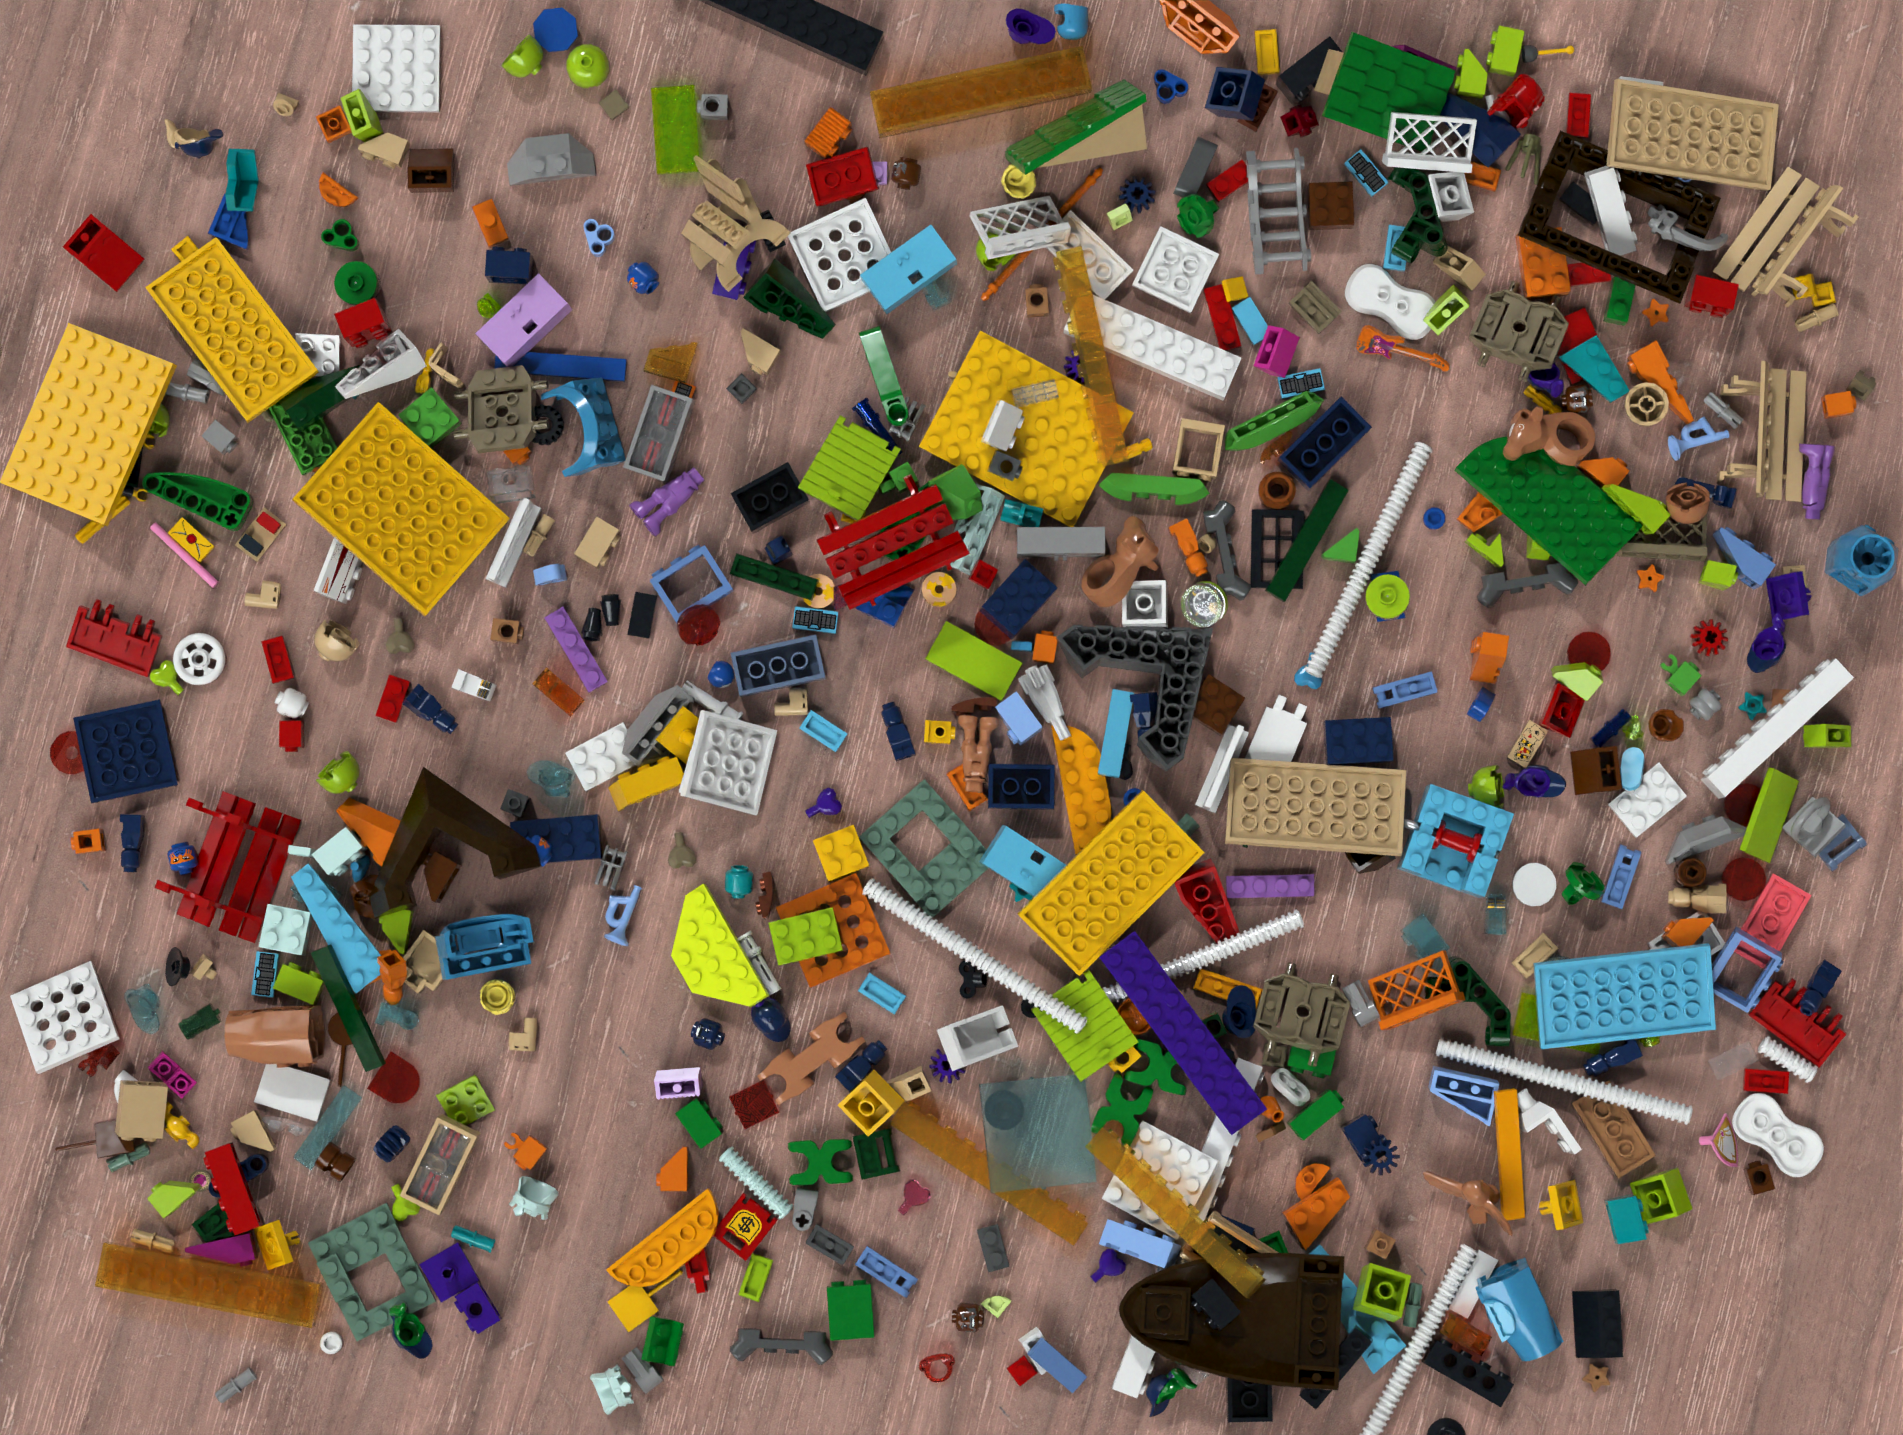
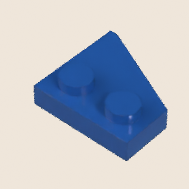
M224 193L208 234L248 250L247 212L227 210Z

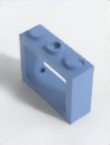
M705 545L693 547L688 551L690 555L683 559L681 556L670 562L671 567L663 570V568L657 570L652 574L653 578L650 579L651 584L678 626L734 591ZM704 555L722 583V586L678 613L659 583Z
M1735 927L1712 964L1713 993L1747 1013L1751 1008L1755 1009L1760 1001L1759 994L1762 990L1766 991L1772 982V979H1770L1774 971L1777 973L1784 962L1782 961V953L1742 929ZM1741 940L1771 957L1746 998L1716 982V979Z

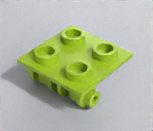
M475 1075L436 1095L447 1116L464 1125H468L495 1110L482 1088L478 1076Z

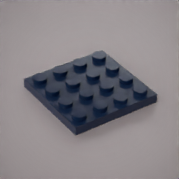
M160 699L73 718L91 804L178 785Z

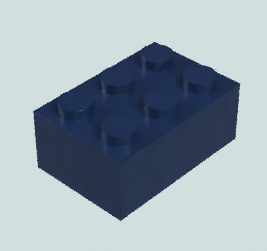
M1024 559L982 605L980 612L1012 640L1050 599L1058 587Z
M1391 717L1325 720L1323 722L1326 765L1393 761Z
M989 764L988 809L1054 810L1055 765Z

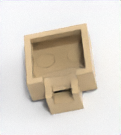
M423 930L403 957L406 961L407 971L404 983L418 994L423 991L425 986L432 991H436L443 981L435 936Z

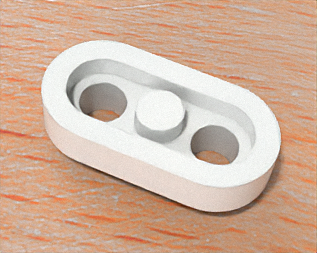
M1278 1068L1271 1075L1273 1086L1292 1104L1303 1106L1309 1101V1090L1287 1069Z

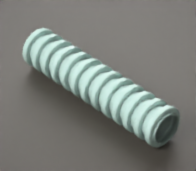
M733 1146L729 1147L720 1156L719 1161H723L725 1163L724 1166H728L730 1168L729 1171H733L734 1176L739 1177V1181L743 1180L745 1182L744 1185H748L749 1190H753V1194L755 1196L758 1195V1199L763 1200V1204L769 1206V1210L773 1209V1214H778V1218L780 1220L783 1219L793 1209V1204L789 1205L787 1203L788 1200H784L783 1195H779V1191L777 1189L774 1190V1186L769 1185V1181L763 1179V1175L759 1176V1172L757 1170L754 1171V1167H750L748 1165L749 1162H745L743 1160L744 1157H740L738 1155L739 1152L733 1150Z

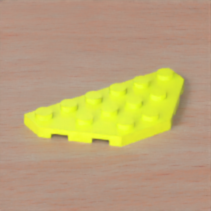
M702 884L685 895L671 957L691 992L753 1007L768 997V991L707 885Z

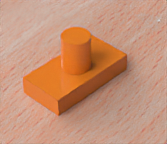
M493 199L472 206L489 248L509 240Z

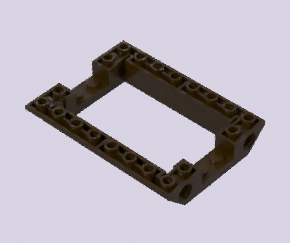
M1560 130L1519 228L1518 236L1680 304L1693 273V265L1699 250L1677 244L1665 275L1551 226H1545L1568 169L1585 176V172L1607 165L1608 150ZM1614 168V170H1618L1621 181L1618 182L1620 190L1658 207L1661 204L1665 207L1666 211H1672L1678 216L1687 219L1683 228L1684 231L1702 239L1705 238L1720 202V197L1670 176Z

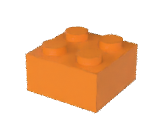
M340 105L316 116L328 143L352 133L349 122Z

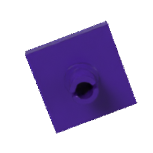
M1803 571L1766 579L1772 618L1776 613H1780L1783 620L1809 615L1808 601L1811 599V595H1806V593H1811V591L1805 588Z
M459 1242L419 1264L440 1302L480 1281Z

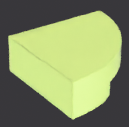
M992 1296L985 1299L981 1305L998 1318L1012 1300L1004 1296Z

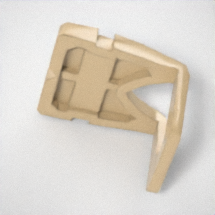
M440 343L430 357L429 365L448 383L462 389L465 384L460 379L438 366L448 350L443 343Z

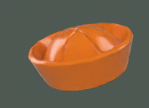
M1130 998L1124 1000L1119 1005L1117 1011L1134 1035H1141L1151 1028Z

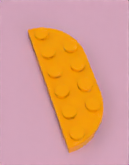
M1051 725L1075 855H1077L1110 822L1111 804L1105 776L1098 775L1101 754L1094 741L1081 730L1071 726H1067L1071 736L1060 741L1053 725Z
M707 1188L607 1268L606 1271L623 1284L646 1287L664 1281L710 1243L716 1232L718 1206L710 1188Z

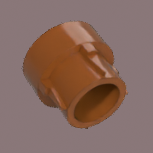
M1283 472L1267 474L1258 486V496L1261 503L1272 510L1286 508L1293 501L1296 493L1293 478ZM1279 485L1283 490V494L1278 497L1272 495L1271 487Z

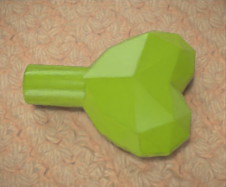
M165 660L161 663L160 668L154 669L150 673V679L154 684L162 687L170 686L177 695L184 691L176 681L177 672L172 661Z
M399 1184L391 1187L396 1197L392 1208V1215L395 1220L403 1221L408 1215L419 1213V1205L400 1196L402 1189Z

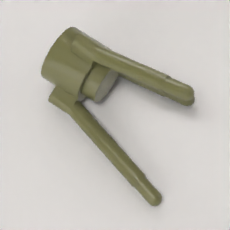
M1524 134L1523 140L1518 141L1517 148L1505 170H1510L1522 149V153L1526 154L1521 172V178H1524L1530 156L1535 154L1534 184L1537 185L1540 152L1542 149L1540 145L1541 138L1533 134Z

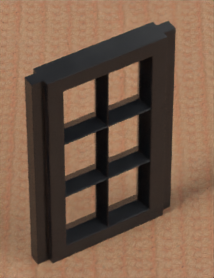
M1252 509L1251 588H1267L1271 580H1262L1263 563H1275V572L1277 571L1279 563L1283 560V558H1279L1280 540L1292 541L1293 543L1304 524V511ZM1264 518H1276L1275 535H1263ZM1280 518H1292V536H1280ZM1263 540H1275V558H1263ZM1303 571L1293 589H1303Z

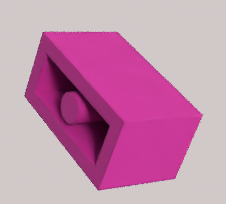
M1268 325L1253 366L1269 375L1285 378L1300 337L1284 328Z

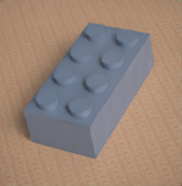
M817 635L730 653L740 697L826 679Z

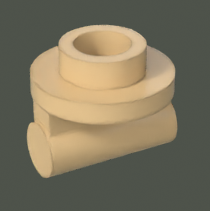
M278 93L273 102V107L278 114L290 116L298 107L299 100Z

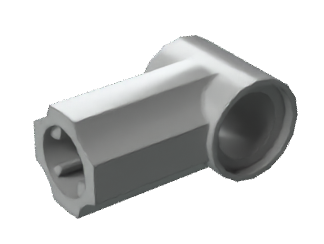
M194 359L188 368L187 376L224 396V391L202 362Z
M1359 980L1342 988L1346 998L1351 1002V1011L1360 1027L1380 1017L1375 1005L1367 997Z
M636 1347L621 1359L635 1376L634 1379L639 1387L647 1394L664 1379L653 1365H650L648 1361L641 1360L642 1352Z

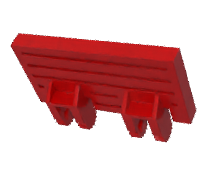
M96 599L89 618H87L90 608L82 605L78 607L66 644L67 648L142 676H150L162 639V635L152 633L155 625L154 620L150 619L147 622L144 635L141 636L138 634L142 623L141 615H136L131 631L128 633L130 623L114 617L111 618L114 605L109 604L107 606L103 621L97 619L102 605L101 600Z
M1775 979L1760 998L1758 1005H1756L1755 1009L1752 1008L1748 1015L1820 1068L1846 1036V1032L1840 1027L1831 1034L1832 1030L1842 1019V1015L1837 1013L1827 1027H1824L1820 1023L1830 1013L1832 1007L1827 1004L1819 1015L1817 1011L1811 1016H1806L1801 1013L1800 1005L1798 1008L1795 1006L1807 989L1804 986L1800 988L1790 1001L1785 996L1795 986L1796 980L1790 979L1783 988V985Z

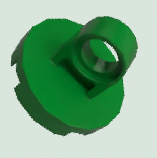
M1190 194L1178 202L1177 208L1180 207V214L1177 215V218L1187 234H1194L1196 238H1200L1211 232L1214 226L1213 214L1220 208L1214 199L1206 202L1201 196Z
M1573 862L1565 871L1570 884L1563 890L1562 897L1568 905L1576 904L1584 896L1591 900H1598L1604 894L1602 891L1605 889L1602 880L1594 871L1588 873L1584 870L1586 866L1582 863Z

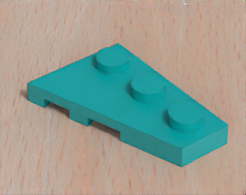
M1597 335L1558 358L1589 383L1609 403L1629 392V388Z

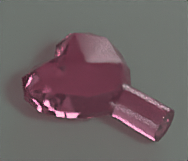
M909 1180L904 1187L903 1195L905 1201L898 1211L905 1215L911 1206H920L927 1203L931 1197L930 1191L927 1188L921 1187L917 1180Z

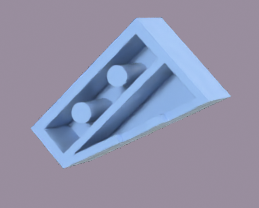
M1017 691L995 707L1009 730L1007 731V736L1014 745L1018 743L1022 746L1042 731V725Z
M1433 1066L1428 1085L1430 1092L1490 1126L1494 1111L1493 1091L1499 1089L1498 1080Z
M1107 1219L1099 1242L1100 1245L1165 1269L1175 1265L1181 1249V1245L1174 1243L1175 1238L1164 1234L1162 1238L1155 1236L1156 1231L1145 1227L1141 1231L1136 1229L1137 1224L1127 1220L1122 1224Z

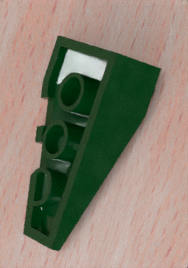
M776 259L763 270L743 297L761 312L766 314L768 312L779 316V320L793 322L798 325L799 329L821 339L836 325L796 276Z
M360 365L309 379L278 401L299 432H302L350 399H345L335 386L352 369L359 368Z

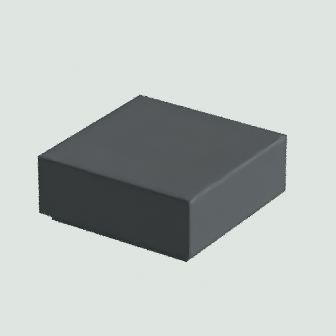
M742 373L726 388L741 404L757 390Z

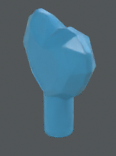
M1312 652L1309 653L1308 661H1309V660L1311 661L1312 658H1311L1310 656H1311V654H1314V653H1312ZM1307 663V665L1302 666L1296 672L1294 681L1299 686L1308 685L1311 689L1316 690L1321 687L1323 681L1322 678L1314 677L1305 671L1304 668L1308 667Z
M367 855L357 860V862H352L350 865L352 878L355 882L363 879L369 868L370 859Z

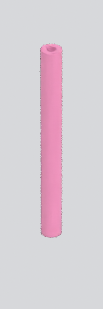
M155 522L150 527L158 537L212 588L219 583L159 524Z

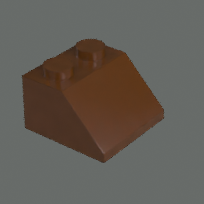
M434 851L433 854L429 853L423 863L425 865L423 871L431 900L435 903H440L462 865L440 852Z

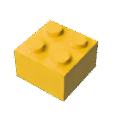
M854 825L813 840L828 882L870 867Z
M873 1070L843 1098L838 1106L869 1137L896 1112L905 1100Z

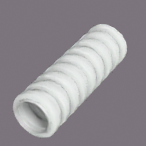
M1770 1036L1763 1039L1758 1047V1053H1764L1765 1057L1769 1056L1771 1061L1775 1060L1777 1065L1781 1064L1782 1068L1786 1067L1788 1072L1792 1071L1793 1075H1799V1079L1804 1078L1806 1083L1814 1078L1818 1070L1816 1065L1812 1066V1063H1807L1805 1058L1801 1059L1800 1055H1794V1051L1789 1052L1788 1048H1783L1781 1043L1777 1044L1776 1040H1770Z

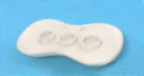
M1365 264L1353 272L1345 288V298L1355 311L1384 319L1398 335L1405 339L1418 340L1429 333L1431 328L1423 319L1435 304V300L1428 293L1401 286L1395 282L1385 269L1378 265Z
M1755 1093L1745 1098L1737 1107L1732 1119L1736 1134L1742 1140L1765 1149L1773 1157L1782 1172L1792 1177H1803L1817 1166L1824 1151L1821 1138L1812 1129L1795 1124L1788 1119L1772 1097L1762 1093Z

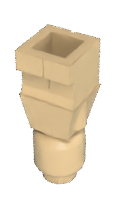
M1726 884L1692 887V891L1689 888H1674L1673 891H1668V904H1673L1674 907H1690V904H1692L1693 909L1704 913H1726Z

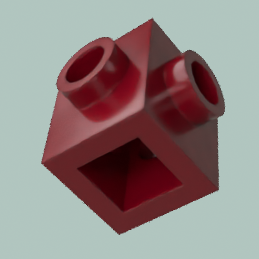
M1302 104L1290 108V112L1280 117L1288 137L1300 135V138L1313 133L1312 129L1319 126L1312 106L1302 107Z

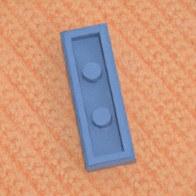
M1042 1337L1027 1353L1072 1393L1087 1378L1082 1371Z

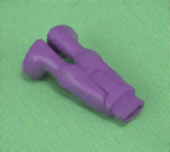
M1799 443V451L1809 458V466L1804 475L1802 500L1806 504V506L1803 505V508L1806 509L1805 518L1820 519V511L1824 510L1825 506L1824 503L1830 479L1829 468L1835 453V446Z
M694 467L687 473L684 471L683 475L672 479L662 487L656 488L647 500L643 502L634 501L629 505L635 515L642 520L655 506L662 504L660 509L643 520L644 525L653 536L656 537L660 533L661 522L667 516L677 513V510L692 496L695 490L699 489L698 486L705 481Z

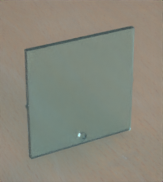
M1076 1075L1037 1079L1030 1077L1027 1080L979 1084L991 1193L1034 1188L1045 1190L1047 1187L1097 1182L1085 1079L1080 1082Z

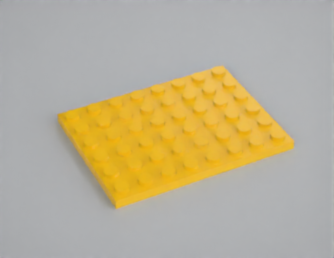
M68 323L0 483L108 527L177 365Z
M980 330L918 447L956 467L961 464L964 465L968 473L1027 505L1043 508L1044 514L1069 527H1074L1134 412ZM999 400L1023 410L1022 416L1025 417L1021 428L1016 427L1013 436L1016 437L1012 449L1008 448L1005 452L981 442L993 410ZM995 451L1021 460L1020 466H1023L1018 479L1014 477L1013 481H1009L987 471ZM1007 460L1003 461L1000 465L1001 471L1009 473L1012 469V464Z
M379 402L376 403L292 499L423 616L429 613L510 519Z

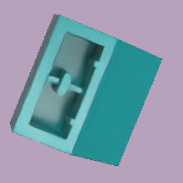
M1629 1194L1604 1200L1616 1244L1647 1239L1646 1234L1649 1233L1646 1220L1643 1221L1640 1212H1643L1641 1199H1637L1635 1195Z

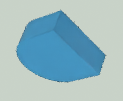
M1011 642V650L1033 652L1034 644L1032 642Z

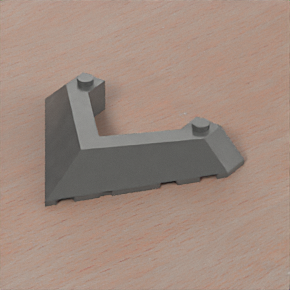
M1073 625L1056 637L1068 663L1081 678H1084L1098 666L1160 674L1155 725L1139 736L1137 746L1150 762L1166 772L1184 759L1213 628L1113 627L1105 625L1086 627Z

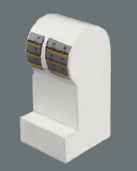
M458 669L451 688L491 701L497 685Z

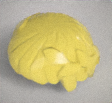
M1013 164L1008 165L1001 179L1004 190L1010 196L1018 199L1030 196L1036 187L1034 172L1031 171L1025 175Z
M491 980L485 983L480 990V1003L484 1009L492 1012V1014L506 1013L515 1002L514 989L503 980Z

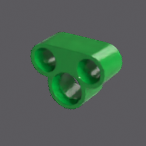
M345 219L337 220L333 224L332 229H326L321 234V239L327 246L347 251H355L359 247V241L353 235V228ZM340 225H347L349 227L348 233L344 236L339 235L337 232ZM333 235L334 239L328 242L326 240L327 236ZM349 240L355 241L352 247L347 245Z

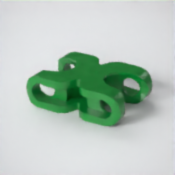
M1137 1039L1138 1043L1134 1045V1048L1147 1054L1149 1065L1142 1072L1127 1071L1124 1079L1143 1086L1151 1085L1157 1079L1161 1090L1178 1095H1186V1087L1173 1081L1171 1077V1069L1177 1062L1170 1052L1167 1051L1162 1055L1161 1047L1158 1044Z
M1116 1073L1105 1093L1106 1099L1111 1105L1102 1106L1098 1109L1091 1126V1132L1097 1134L1102 1131V1128L1108 1121L1117 1120L1124 1128L1121 1143L1124 1147L1128 1148L1139 1128L1138 1121L1133 1115L1146 1112L1153 1095V1089L1146 1087L1137 1099L1133 1101L1126 1100L1120 1092L1123 1077Z
M829 1139L823 1143L821 1149L812 1140L787 1143L789 1151L803 1153L809 1161L808 1169L803 1173L791 1175L789 1184L812 1185L817 1182L820 1175L829 1184L853 1181V1175L850 1172L838 1171L832 1164V1158L836 1152L851 1148V1140Z

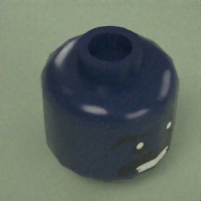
M703 1018L700 1021H696L693 1025L691 1037L697 1046L713 1050L718 1045H722L725 1033H723L720 1023Z

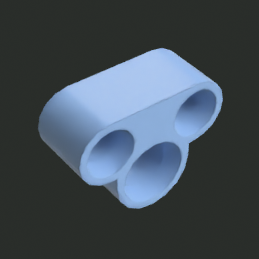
M588 219L583 226L589 249L594 256L601 257L606 251L605 246L610 245L614 241L615 233L609 225H598L596 220ZM589 225H595L596 229L589 231L588 227ZM603 230L611 232V237L607 241L599 238V234ZM600 245L602 249L600 252H595L594 247Z
M551 564L533 570L536 586L567 580L564 564Z

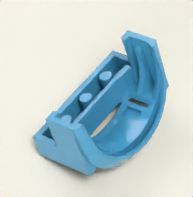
M602 377L574 380L541 394V400L556 397L557 401L563 398L568 399L577 409L584 430L582 453L573 465L562 471L565 477L583 475L597 468L614 466L626 460Z
M518 914L488 915L457 921L445 926L440 935L435 936L443 980L531 964L528 943L534 941L530 918ZM499 927L502 928L503 943L501 942ZM498 947V948H495V949H490V950H484V951H479V952H474V953L465 954V953H467V952H472V951H477V950H483V949Z

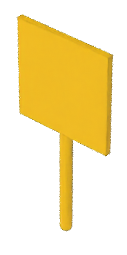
M679 1270L648 1293L643 1287L628 1286L607 1301L628 1332L659 1311L650 1296L683 1274V1271Z

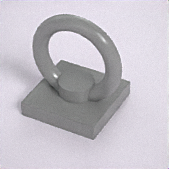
M1812 797L1782 827L1790 837L1815 858L1846 827L1841 820L1829 811L1831 803L1826 797L1818 799Z

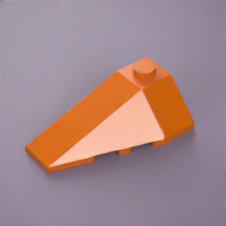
M1657 340L1631 354L1627 358L1629 361L1627 366L1632 374L1635 373L1637 378L1643 383H1654L1661 387L1667 394L1669 400L1668 407L1685 424L1693 422L1694 419L1683 395L1676 392L1678 390L1676 379L1667 372V367L1670 365Z
M349 797L336 812L350 830L359 835L362 839L360 841L361 844L370 849L374 854L372 858L382 867L401 820Z

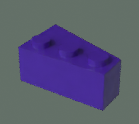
M756 240L748 244L738 256L736 270L743 279L728 292L721 285L716 274L712 294L738 300L740 295L745 294L747 282H744V279L751 269L752 262L749 260L751 253L755 251Z

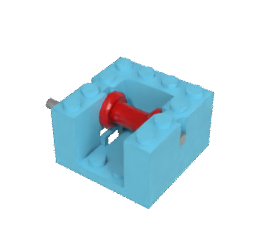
M1433 784L1427 785L1414 821L1404 819L1403 827L1410 829L1397 869L1477 898L1485 897L1498 861L1497 857L1502 850L1514 813Z

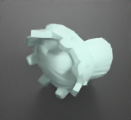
M521 1176L519 1178L518 1191L515 1192L509 1205L513 1207L517 1204L513 1209L515 1216L523 1215L524 1212L532 1217L541 1214V1219L546 1220L551 1203L557 1198L559 1192L544 1182L531 1177Z
M618 1364L611 1369L608 1368L604 1373L591 1374L590 1379L595 1386L603 1410L607 1415L611 1414L618 1406L621 1407L634 1403L631 1398L632 1385L621 1374V1368Z

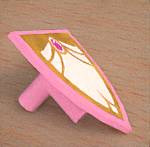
M1724 1113L1713 1136H1701L1699 1143L1700 1145H1711L1717 1157L1724 1164L1730 1167H1738L1735 1133L1727 1113Z

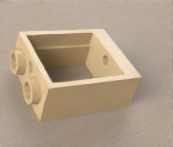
M1182 418L1172 472L1177 473L1176 476L1182 478H1189L1190 475L1198 476L1199 480L1206 482L1216 479L1225 425ZM1185 430L1217 436L1211 471L1179 466Z

